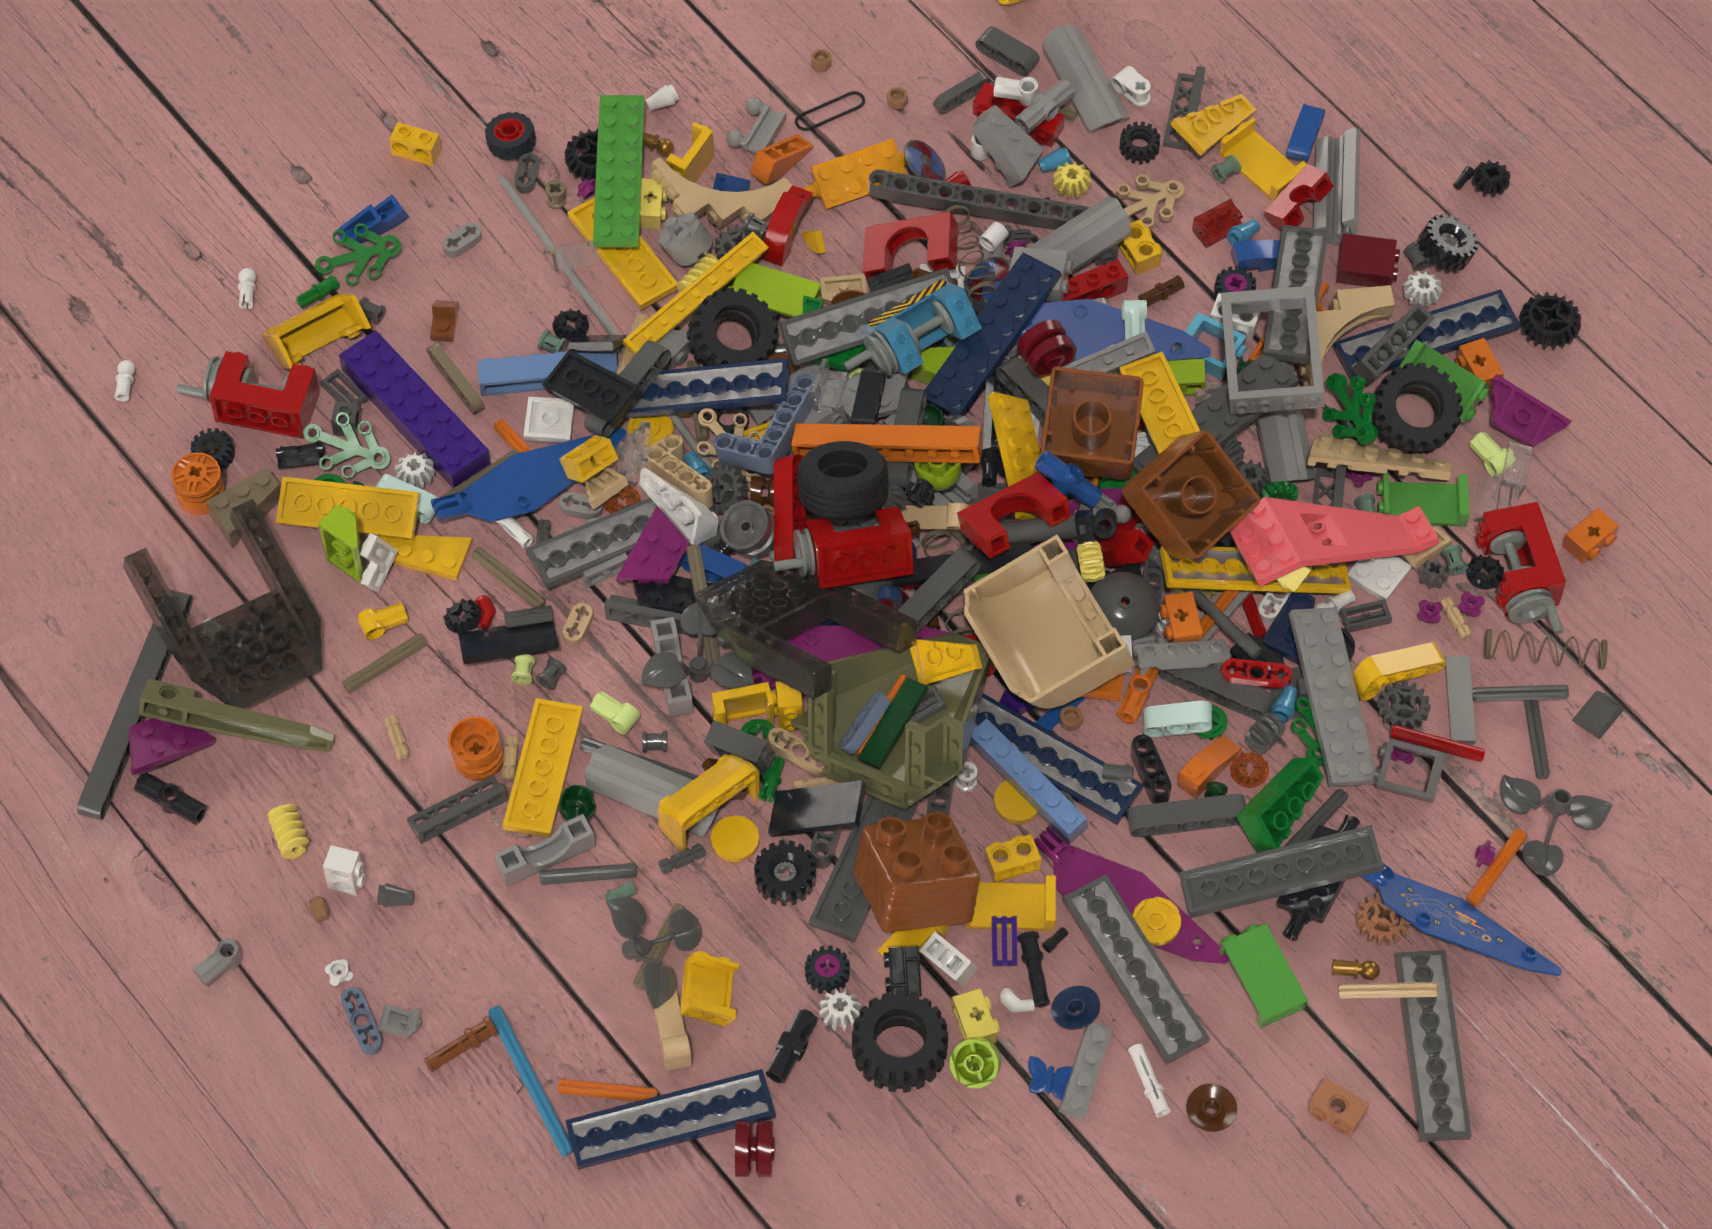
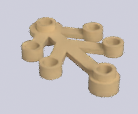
M1144 174L1136 177V187L1140 190L1150 189L1158 191L1157 193L1149 194L1130 190L1127 184L1117 186L1116 195L1118 198L1139 201L1124 208L1128 217L1146 209L1145 216L1141 218V222L1150 230L1154 227L1153 218L1157 204L1166 199L1165 206L1160 209L1159 218L1164 222H1169L1173 218L1172 209L1174 202L1184 195V186L1179 181L1170 180L1166 183L1150 181L1148 176Z
M704 408L699 412L698 422L700 426L710 428L716 436L720 433H726L716 421L717 415L714 410ZM708 413L712 416V418L710 420H705L703 418V415ZM738 413L733 418L735 426L734 435L743 437L747 417L743 413ZM741 417L745 420V422L743 424H738L736 422V419ZM752 431L748 435V438L753 435L758 436L759 441L762 438L758 431ZM706 441L698 443L697 453L700 456H717L713 445ZM705 445L708 447V451L701 452L699 448ZM715 459L711 464V468L714 467L716 463H723H721L718 459ZM735 466V468L742 470L740 475H746L747 478L744 481L751 483V476H762L760 472L755 471L754 474H749L747 469Z

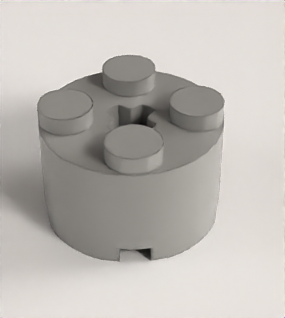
M693 212L676 218L669 217L664 223L665 227L659 238V243L673 261L680 266H688L699 260L698 256L702 252L706 254L712 245L711 235Z

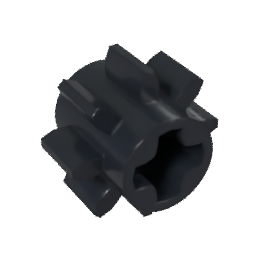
M917 479L915 483L910 481L905 489L908 496L907 501L918 508H923L925 503L930 506L935 497V492L932 491L933 485L924 479Z

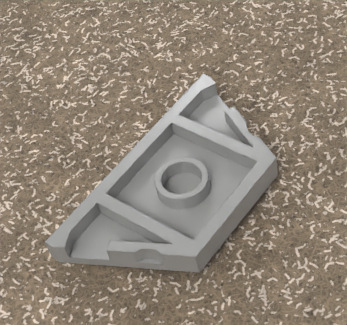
M897 371L892 373L891 376L886 377L878 418L896 414L902 388H905L909 372L903 374ZM860 375L822 383V388L843 404L846 416L851 421Z

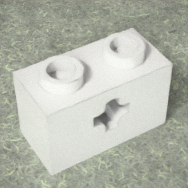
M936 932L919 950L962 987L967 984L979 969L978 966Z

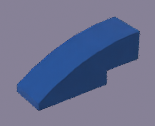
M391 194L375 207L370 204L337 230H343L346 236L362 244L370 240L358 238L355 235L354 228L357 224L363 223L368 227V230L382 235L410 216L394 195ZM359 228L357 233L363 234L366 230ZM337 234L339 238L342 240L344 236L342 234Z
M1250 240L1233 243L1231 254L1235 265L1240 266V271L1243 268L1247 270L1257 268L1258 272L1276 269L1281 240Z

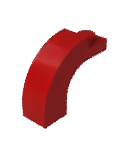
M794 185L790 187L788 192H783L766 231L764 243L769 248L762 255V259L781 266L784 264L791 253L792 240L797 223L812 200L813 192Z

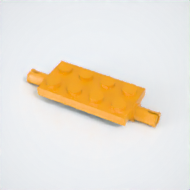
M894 138L811 166L810 171L813 176V182H811V185L802 188L813 192L812 198H819L823 203L824 209L827 210L870 195L868 192V180L870 173L875 170L907 174L905 170L907 162L904 152L900 153L898 151ZM875 182V183H874V184L877 185V186L883 185V184L880 183V182Z

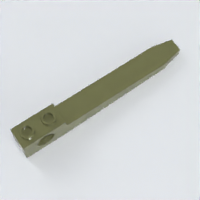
M150 678L147 679L140 697L138 715L303 750L331 751L334 734L314 726L194 697V689Z

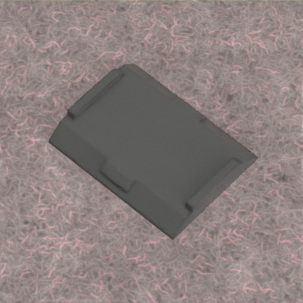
M1595 691L1571 721L1600 740L1624 709L1618 701L1606 693Z

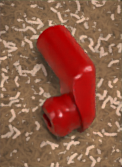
M486 595L478 596L475 599V603L478 604L483 613L478 626L486 629L490 627L495 617L496 609L490 597Z

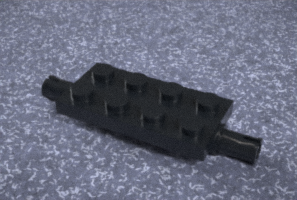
M996 370L991 377L986 378L984 443L981 465L983 466L982 483L986 487H993L997 484V472L1002 477L1006 476L987 397L992 392L1008 395L1004 385L996 375Z
M1346 815L1338 831L1318 825L1311 840L1356 829L1360 821L1355 816L1350 820L1351 815ZM1346 880L1280 896L1277 901L1278 908L1288 911L1292 917L1283 931V936L1289 940L1293 936L1292 941H1297L1305 924L1307 925L1313 920L1323 923Z

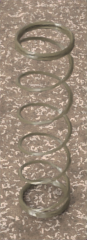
M955 205L947 208L944 212H950L951 210L957 208H962L967 211L966 218L963 221L958 222V226H961L966 222H970L971 227L966 231L958 232V234L966 233L973 228V222L968 220L970 217V212L967 207L963 205ZM969 235V236L963 237L962 239H960V240L957 242V245H958L959 242H961L963 239H965V238H967V237H975V238L977 239V241H976V243L973 244L972 246H969V247H958V246H957V248H960V249H968V248H971V247L975 246V245L978 243L979 238H978L977 236H974V235ZM978 250L967 253L961 260L957 258V261H959L958 269L964 277V288L968 291V299L971 303L973 302L970 298L971 294L982 295L989 293L993 289L994 292L996 290L994 283L990 281L981 282L970 290L966 287V278L980 279L989 272L987 266H977L966 275L962 273L961 263L974 264L982 260L984 253ZM980 252L982 254V257L977 261H962L971 253ZM984 267L987 269L986 274L977 278L967 277L970 272L977 268ZM982 286L992 287L989 291L984 293L973 292L975 289Z
M936 530L926 534L921 540L926 556L931 557L926 552V548L937 549L945 546L951 540V534L945 530ZM939 535H948L947 540L940 544L927 545L933 538ZM946 551L939 555L954 553L955 551ZM964 592L956 594L954 597L961 596L964 594ZM943 608L941 609L942 612L950 615L945 623L946 629L949 632L956 633L959 635H967L975 632L972 626L961 627L956 629L955 631H951L948 628L949 619L952 616L964 615V613L956 614L957 612L964 610V608H961L952 614L947 613L946 611H944ZM973 630L966 633H960L962 631Z
M1488 628L1485 633V659H1493L1502 634L1506 632L1513 661L1516 660L1522 641L1528 634L1532 643L1535 663H1538L1545 642L1550 636L1554 642L1558 666L1561 665L1568 643L1571 639H1574L1577 645L1581 668L1584 666L1593 641H1597L1599 645V669L1604 670L1606 667L1608 655V641L1606 639H1603L1600 644L1598 639L1594 638L1588 645L1583 662H1581L1578 641L1572 636L1566 642L1559 661L1555 638L1552 634H1549L1544 639L1536 660L1534 641L1529 632L1522 636L1515 657L1513 655L1511 637L1507 630L1502 631L1499 635L1492 656V629Z

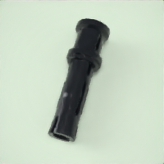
M1029 931L1018 935L1017 940L1021 943L1023 955L1021 960L1026 964L1034 1007L1042 1008L1050 1005L1041 963L1044 955L1040 951L1038 944L1039 933Z

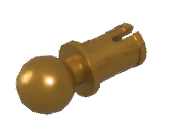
M643 131V146L648 147L650 151L656 148L662 156H668L673 152L674 144L672 141L666 138L659 140L658 134L652 135Z
M1333 959L1332 975L1354 976V979H1357L1358 974H1362L1365 979L1374 980L1380 974L1379 965L1371 960L1359 964V959L1355 961Z

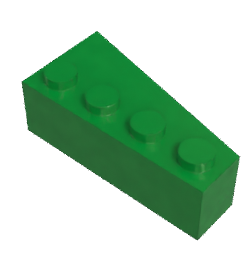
M1313 757L1293 758L1236 815L1256 853L1280 848L1283 840L1288 839L1292 830L1290 828L1294 821L1300 819L1303 814V806L1312 799L1324 778Z

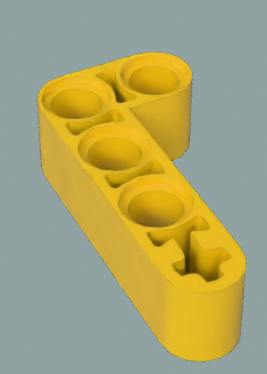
M1434 642L1367 657L1359 663L1353 672L1357 695L1361 701H1367L1375 697L1384 685L1395 683V681L1401 682L1435 674L1444 669L1447 662Z

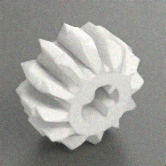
M1418 270L1414 275L1409 274L1403 286L1404 297L1409 300L1410 306L1419 302L1429 309L1431 304L1436 305L1442 295L1441 280H1437L1435 274L1428 275L1427 270L1424 274H1421Z
M417 451L413 455L406 452L405 458L399 457L398 464L395 465L396 478L413 486L420 487L423 490L424 484L431 485V478L435 475L433 461L428 459L425 453L419 456Z
M837 988L834 990V995L826 993L825 1000L820 1001L821 1010L819 1011V1016L824 1018V1025L832 1024L833 1031L839 1026L844 1032L847 1030V1025L853 1027L855 1018L859 1017V1010L861 1009V1003L856 1001L857 996L855 994L848 996L847 988L843 993H839Z

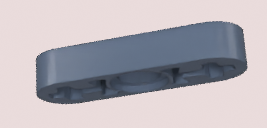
M878 691L871 696L841 739L839 747L848 755L854 754L860 748L889 706L890 699L885 694Z
M354 987L348 988L341 995V1002L361 1051L366 1055H375L381 1051L383 1046L379 1030L362 991ZM354 996L359 1008L355 1011L352 1003L349 1002V997ZM360 1016H365L369 1019L367 1025L359 1027L355 1024V1020ZM368 1032L375 1044L372 1047L367 1044L365 1034Z

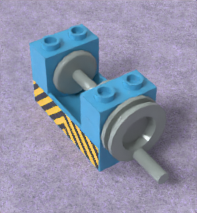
M940 279L867 322L865 326L870 334L864 337V344L867 350L844 362V366L849 371L871 358L878 370L886 373V377L891 376L892 373L897 371L906 374L924 363L920 356L921 350L948 334L963 340L982 329L964 288Z

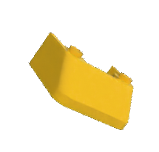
M340 293L261 333V336L281 367L290 370L292 364H301L300 360L304 355L339 337L348 336L349 339L361 333L360 329H369L371 326L356 295Z
M734 754L723 755L714 766L672 796L668 795L659 802V828L680 852L687 849L686 830L744 788L755 802L760 799L759 770L752 763Z

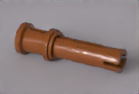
M487 1016L484 1017L483 1021L473 1028H466L463 1032L464 1035L430 1056L425 1057L424 1062L429 1070L433 1072L469 1048H478L484 1040L491 1036L496 1037L498 1033Z

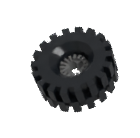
M1438 214L1434 215L1418 236L1419 250L1424 251L1423 256L1425 258L1429 257L1431 259L1429 262L1431 264H1438L1440 269L1446 267V271L1454 269L1455 272L1459 271L1460 268L1463 270L1479 247L1477 244L1479 242L1478 238L1474 237L1476 235L1474 230L1470 231L1468 224H1462L1463 220L1460 218L1455 220L1453 215H1449V217L1446 214H1441L1440 217Z
M780 840L778 846H775L774 842L770 843L769 850L764 847L761 850V856L757 855L756 864H754V878L758 892H762V897L765 900L770 897L771 903L776 905L777 901H781V906H786V902L790 901L792 906L796 905L797 899L803 902L806 899V893L810 895L816 884L814 857L811 858V852L808 849L804 852V845L799 843L798 847H796L795 841L789 840V845L784 844V840ZM785 870L789 871L790 876L783 879L780 873H784Z

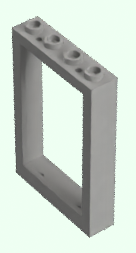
M1314 285L1221 293L1230 415L1325 407ZM1306 308L1314 386L1238 392L1232 314Z

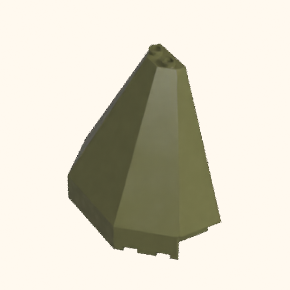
M956 633L923 639L977 645L982 669L926 685L928 688L933 685L936 686L947 707L920 723L913 721L907 723L905 730L880 770L859 761L858 756L855 754L848 755L839 747V743L873 694L881 691L887 696L901 674L918 682L909 643L807 666L808 710L790 722L794 728H799L805 739L803 742L813 757L817 755L824 765L822 771L827 778L839 783L863 780L866 784V794L899 808L906 809L963 771L991 662L990 656L980 642ZM935 695L929 697L928 699L922 701L921 703H924V702L928 701L929 699L935 697Z

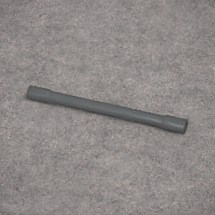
M1153 545L1147 558L1163 571L1160 550ZM1181 588L1184 592L1193 591L1195 603L1227 632L1252 659L1257 658L1261 654L1263 649L1234 624L1199 589Z

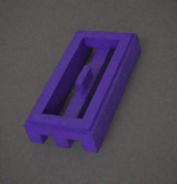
M992 916V966H1017V916H1012L1011 918H1007V916H1002V918ZM997 924H1002V960H997ZM1007 924H1011L1012 960H1007Z

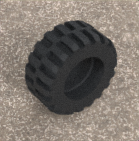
M726 288L724 292L717 290L712 296L708 295L698 306L688 324L687 339L691 340L688 347L690 352H695L694 360L696 363L701 362L703 366L768 360L769 356L776 349L775 345L778 343L779 335L776 334L779 330L778 323L773 322L776 317L772 310L768 311V304L764 300L762 302L757 299L758 295L755 293L749 295L745 289L739 288L736 292L734 288ZM730 318L742 323L750 333L751 347L745 350H734L722 344L715 334L714 322L718 319Z
M1419 362L1416 366L1413 363H1407L1403 368L1398 366L1393 369L1390 374L1383 378L1374 392L1376 400L1373 406L1372 419H1374L1373 425L1380 431L1379 439L1382 442L1387 440L1390 443L1389 448H1400L1404 454H1408L1409 451L1413 452V454H1422L1423 452L1429 454L1436 448L1443 446L1453 435L1460 424L1461 419L1459 417L1463 413V406L1459 405L1462 397L1461 393L1456 394L1455 390L1458 386L1454 381L1452 383L1448 381L1449 375L1445 371L1443 374L1437 372L1438 367L1434 365L1426 368V363ZM1405 391H1416L1427 396L1435 407L1436 419L1434 423L1428 427H1415L1406 423L1397 411V397Z
M897 991V994L892 996L888 992L882 994V999L880 1000L876 997L869 1001V1008L863 1006L859 1011V1017L855 1018L853 1024L852 1055L858 1071H863V1077L868 1082L873 1079L875 1087L882 1089L883 1086H886L889 1092L895 1093L896 1089H903V1093L911 1092V1087L916 1086V1089L925 1087L926 1080L932 1082L936 1078V1072H941L944 1067V1060L947 1058L948 1051L947 1024L945 1019L941 1018L940 1010L937 1007L931 1008V1001L928 999L920 1000L919 995L912 992L910 996L904 995V991ZM903 1026L916 1031L924 1040V1045L914 1055L898 1058L884 1053L877 1046L876 1039L888 1028Z

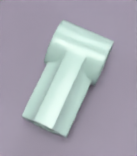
M1146 300L1122 301V320L1124 321L1126 340L1145 332V321L1147 319Z

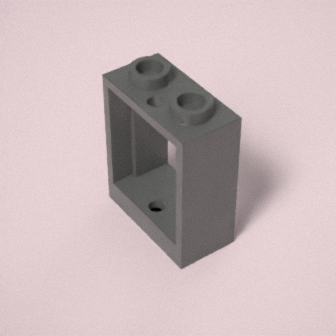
M713 720L704 740V743L713 754L720 757L725 754H734L752 763L762 774L773 767L776 759L774 750L766 740Z
M1389 738L1388 744H1382L1379 758L1383 759L1382 767H1376L1373 781L1377 782L1376 789L1433 804L1446 753ZM1393 748L1434 759L1426 792L1384 781Z

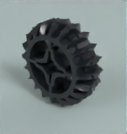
M598 127L592 132L589 128L587 133L580 131L579 137L573 135L572 141H568L564 152L568 171L573 173L575 179L581 177L582 182L586 179L592 180L596 178Z
M1548 292L1544 296L1538 293L1535 298L1530 297L1528 302L1523 305L1519 315L1520 328H1522V335L1527 336L1528 342L1535 341V347L1541 344L1544 350L1547 346H1551L1554 351L1557 345L1563 349L1565 344L1570 345L1573 339H1576L1581 328V314L1578 313V307L1573 306V300L1566 301L1565 295L1560 298L1557 293L1553 296H1550Z

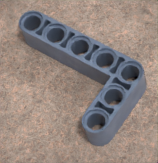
M804 373L795 378L787 392V402L782 401L760 441L730 433L718 434L713 440L718 460L723 464L735 465L736 467L764 474L774 473L775 459L785 457L792 445L796 423L805 422L819 397L814 377L811 374Z

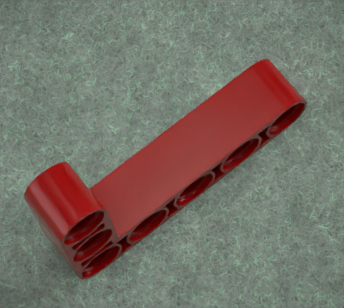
M800 454L780 457L774 461L775 562L795 559L794 530L799 529L802 533V529L806 528V508L799 499L798 465L804 457Z

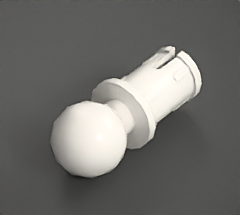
M244 268L238 275L240 281L238 284V290L240 291L238 306L242 309H247L248 303V308L251 309L253 307V292L256 290L254 282L257 277L254 270Z
M130 360L121 361L117 367L118 375L115 377L117 386L114 397L121 402L129 400L130 387L134 382L132 376L136 370L134 363Z
M1352 591L1344 592L1335 597H1328L1326 603L1319 602L1314 608L1336 607L1337 613H1339L1340 609L1355 602V596Z

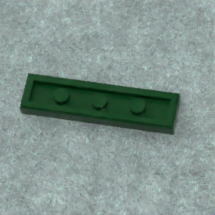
M905 678L857 757L859 761L878 770L881 769L903 733L905 725L909 723L929 690L926 685L911 678Z

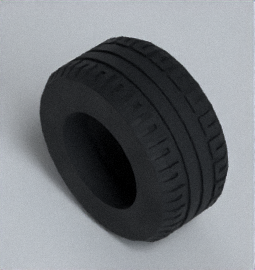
M836 441L817 446L810 450L798 465L799 499L803 506L812 514L828 520L846 521L868 516L877 511L888 497L887 462L876 449L859 442Z

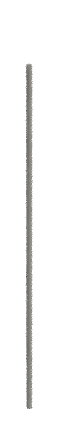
M500 176L498 178L500 185L609 335H620L506 176ZM624 345L619 347L622 354L625 348ZM677 413L666 414L671 418L674 426L692 451L696 452L697 456L711 468L712 461L708 456L703 457L697 453L698 442ZM700 446L699 450L701 452H705ZM773 549V550L768 554V556L770 557V559L772 560V562H775V561H774V549ZM781 570L780 573L806 609L816 606L791 570Z

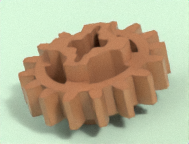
M1379 892L1376 893L1375 899L1367 896L1366 903H1360V910L1357 911L1356 918H1358L1356 925L1357 927H1363L1360 934H1368L1369 942L1375 938L1377 939V945H1381L1382 940H1385L1387 945H1391L1392 939L1399 942L1401 935L1406 936L1410 922L1386 906ZM1370 911L1371 919L1368 921L1367 914ZM1397 917H1399L1400 924L1398 926L1396 925Z

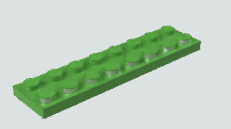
M600 95L593 247H639L644 95Z

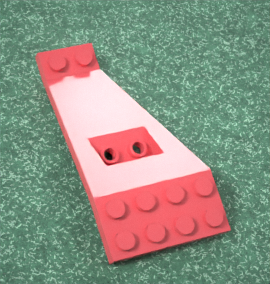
M1264 497L1260 499L1259 505L1229 530L1232 539L1259 587L1305 566H1322L1330 563L1419 553L1440 543L1436 532L1420 506L1397 516Z

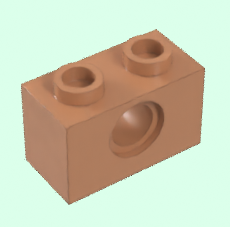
M1325 1078L1311 1099L1308 1112L1316 1120L1325 1121L1332 1125L1338 1133L1347 1134L1352 1137L1367 1114L1370 1103ZM1338 1106L1343 1112H1335L1331 1107Z

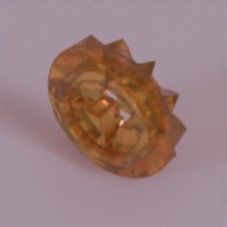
M627 485L620 493L613 495L603 504L605 511L611 514L626 508L622 504H618V497L623 501L626 500V507L640 502L641 499L638 491L634 487Z
M1253 751L1250 753L1242 752L1239 756L1234 757L1230 766V773L1234 781L1239 785L1248 788L1257 787L1268 778V762L1263 759L1262 754L1257 755ZM1249 762L1252 763L1254 768L1250 776H1248L1247 769L1243 768L1247 767Z

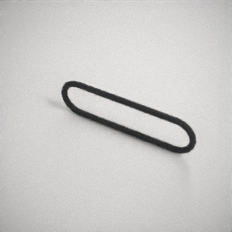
M857 91L848 92L800 113L795 118V125L803 131L812 130L860 109L865 104V97ZM854 94L862 98L860 105L806 128L798 123L800 117Z

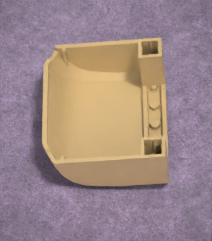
M1058 535L1053 536L964 589V615L1010 692L1032 705L1040 708L1062 706L1094 690L1136 665L1127 646L1116 628H1113Z

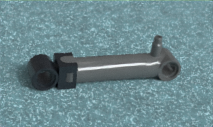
M1103 508L1097 511L1095 517L1093 509L1076 511V514L1071 515L1070 518L1053 527H1050L1041 518L999 523L1007 531L1009 545L1024 542H1043L1055 535H1058L1061 540L1077 538L1078 541L1094 540L1095 534L1100 538L1113 536L1117 529L1118 516L1114 510ZM1108 520L1111 525L1103 526L1100 524V521Z

